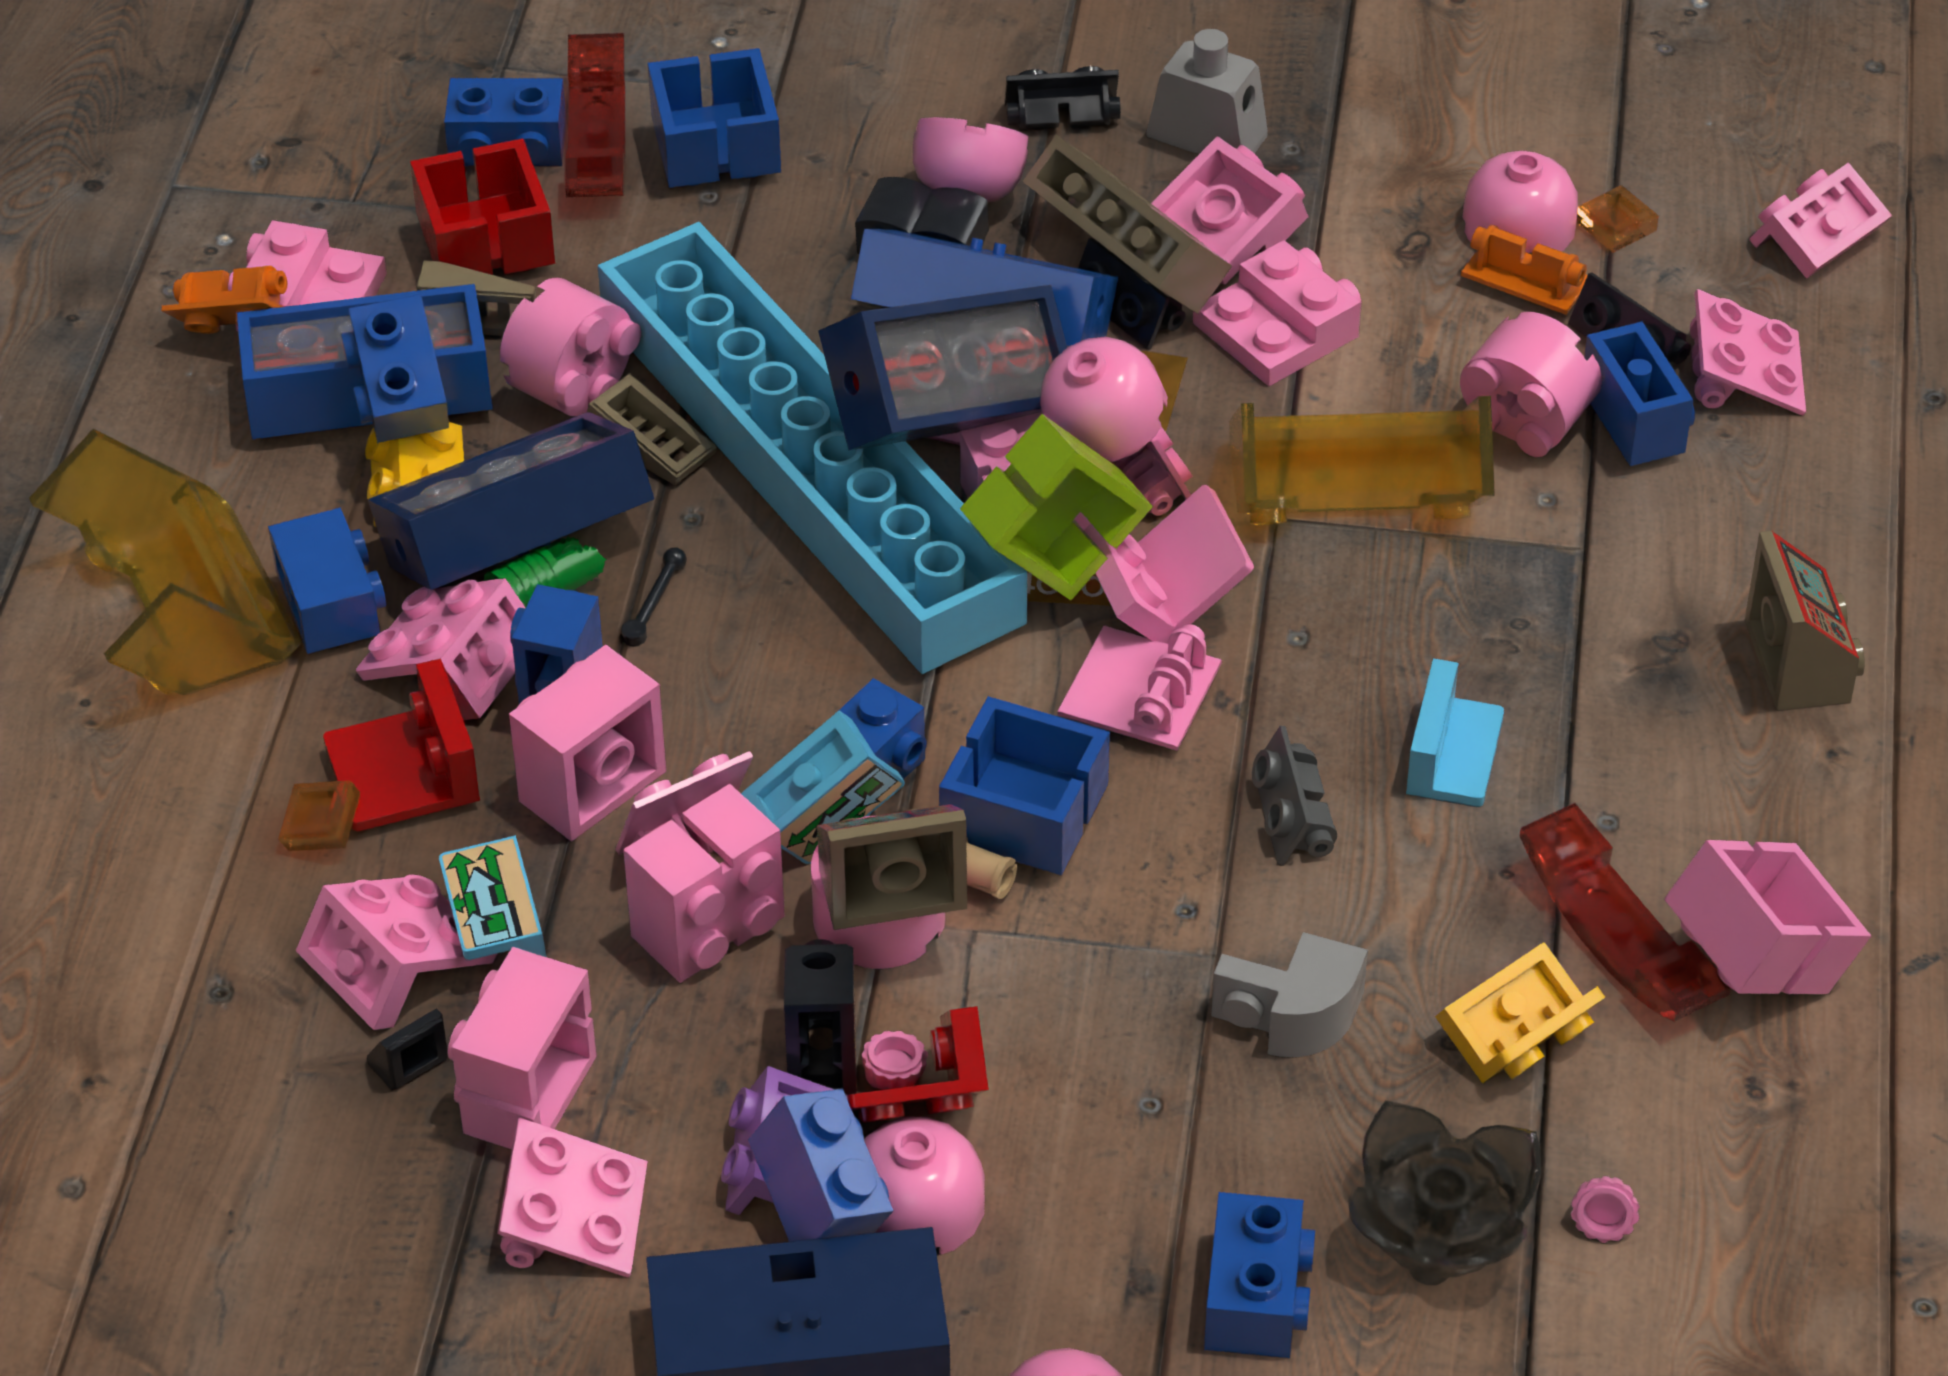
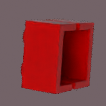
M523 138L472 148L478 196L476 201L468 202L464 157L461 151L410 161L416 214L433 261L449 263L493 275L492 269L502 267L504 274L555 264L551 211Z

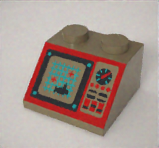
M1759 532L1744 620L1776 711L1851 703L1856 676H1862L1864 673L1865 658L1861 641L1858 638H1851L1847 627V606L1842 593H1834L1824 567L1775 532Z
M949 804L930 808H914L904 812L860 819H845L840 822L817 825L819 871L834 930L967 909L966 816L963 809Z

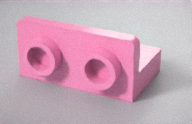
M1848 162L1829 176L1823 169L1813 174L1796 189L1799 197L1792 202L1786 195L1774 201L1759 214L1758 218L1762 221L1763 225L1749 240L1755 248H1758L1773 237L1807 279L1880 228L1892 215Z

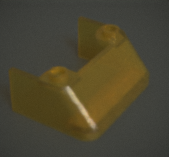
M1478 396L1463 411L1254 417V403H1241L1229 420L1230 451L1237 512L1250 514L1251 525L1287 523V513L1433 509L1434 519H1463L1471 517L1470 507L1482 505L1495 496L1491 396Z
M92 429L29 497L32 506L79 528L86 542L84 551L96 566L107 572H112L115 569L130 576L145 610L107 649L104 655L109 663L147 679L159 691L171 695L173 692L189 695L282 664L300 646V636L237 515L226 500L209 486Z

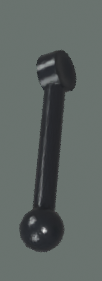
M673 547L667 549L662 559L664 567L635 620H629L622 625V639L626 645L635 647L642 645L646 641V624L674 572L681 570L686 565L687 557L682 549Z

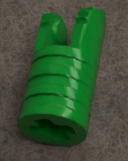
M567 537L566 539L562 538L559 542L555 541L548 546L538 547L528 554L517 557L514 561H508L499 568L486 572L483 581L505 578L526 608L537 584L564 590H575L585 585L588 581H593L596 577L598 578L599 574L604 572L603 569L607 559L598 552V549L587 545L582 547L578 539Z

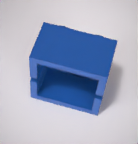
M760 48L709 55L712 106L702 107L700 62L698 56L647 63L651 117L669 188L720 181L719 173L729 172L731 179L752 178L759 175L781 173L779 118Z
M988 696L966 736V747L961 745L939 785V806L951 804L964 810L969 844L1003 857H1011L1016 862L1062 875L1083 835V824L1088 825L1108 786L1110 731Z

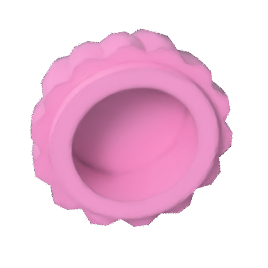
M884 1031L880 1035L872 1036L871 1041L864 1044V1051L861 1054L867 1082L873 1088L881 1090L914 1086L923 1075L928 1058V1052L924 1050V1044L921 1041H917L914 1035H907L902 1031Z
M1603 1176L1602 1178H1593L1582 1183L1571 1203L1573 1207L1571 1216L1576 1221V1228L1584 1232L1587 1238H1597L1602 1243L1610 1240L1618 1242L1622 1239L1623 1235L1631 1234L1633 1225L1639 1220V1204L1633 1196L1631 1187L1623 1184L1622 1180L1616 1177Z

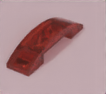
M624 33L568 35L569 118L568 150H566V198L624 196L626 177Z
M1576 803L1521 827L1519 837L1555 904L1589 951L1635 998L1659 1015L1676 1022L1730 995L1731 988L1721 980L1716 968L1694 942L1690 940L1679 946L1610 865L1613 847Z

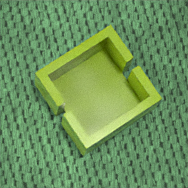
M1041 414L1006 454L1005 457L1011 463L1005 471L996 466L961 506L960 510L993 549L1069 600H1072L1108 559L1074 520L1075 517L1081 512L1108 544L1117 549L1153 506L1118 467Z

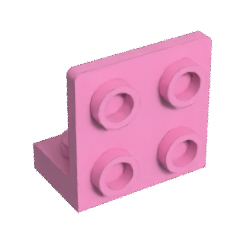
M1202 485L1139 542L1131 535H1128L1116 549L1108 544L1092 524L1084 530L1108 558L1097 570L1096 575L1116 617L1151 641L1168 644L1169 637L1174 630L1182 628L1186 624H1192L1251 573L1254 568L1216 492L1207 485Z
M505 578L481 582L467 580L458 585L440 587L433 590L422 587L404 600L402 603L403 611L388 629L379 633L368 646L370 652L358 665L356 672L363 681L417 674L416 664L441 658L463 720L481 718L515 674L510 631L517 609L520 607L525 608V606Z
M419 875L323 885L296 948V952L373 1030L394 1027L417 973L492 964L497 955L493 954L472 960H466L463 957L450 902L441 894L437 884Z

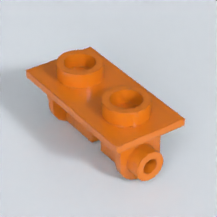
M1490 225L1487 229L1480 226L1476 228L1470 247L1477 251L1461 271L1462 277L1567 315L1577 302L1588 276L1586 274L1587 265L1579 263L1577 255H1569L1539 243L1534 247L1532 254L1526 253L1527 239L1503 231L1495 225Z
M271 265L233 269L232 290L228 291L229 273L224 270L188 272L183 275L182 279L176 280L173 286L174 297L179 304L162 305L161 311L183 322L184 329L203 334L217 333L220 331V325L236 324L238 326L237 312L282 307L279 305L280 294H284L287 290V277L283 271H277Z

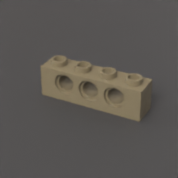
M1057 134L1022 181L1154 286L1197 314L1232 268L1231 264L1101 164Z

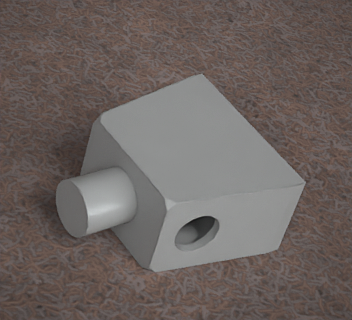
M1217 29L1201 30L1195 35L1194 41L1184 42L1164 67L1160 75L1147 127V137L1200 154L1218 136L1236 149L1243 145L1255 154L1268 134L1259 66L1253 60L1229 53L1228 37L1224 32Z

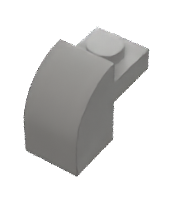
M1303 932L1287 971L1222 954L1213 975L1211 1016L1229 1021L1239 1027L1255 1028L1269 1032V1055L1303 1057L1319 1053L1337 1043L1347 1033L1353 1022L1364 994L1368 950Z

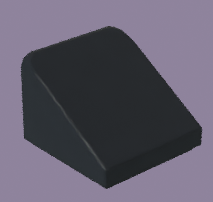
M437 1008L380 1041L367 1055L368 1065L392 1091L448 1058L443 1014Z

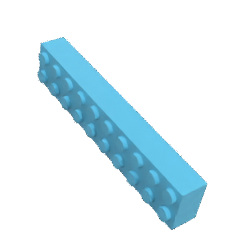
M700 222L598 265L600 297L623 308L628 313L631 321L639 324L641 328L640 342L633 353L921 674L931 671L1027 624V571L989 545L960 510L964 503L906 441L848 451L824 354Z

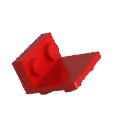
M441 658L416 664L419 691L409 693L412 711L327 731L323 734L324 746L354 831H363L480 801L474 748Z
M978 1006L949 1010L940 1016L941 1026L935 1027V1030H930V1043L935 1071L947 1070L948 1081L846 1095L851 1110H858L860 1124L904 1117L903 1104L926 1101L927 1114L959 1111L974 1107L973 1095L989 1090Z

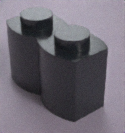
M880 178L877 180L855 222L857 254H860L864 229L897 230L970 246L972 238L984 240L989 231L987 200L976 193L960 188L942 187L932 190L920 182L907 178Z

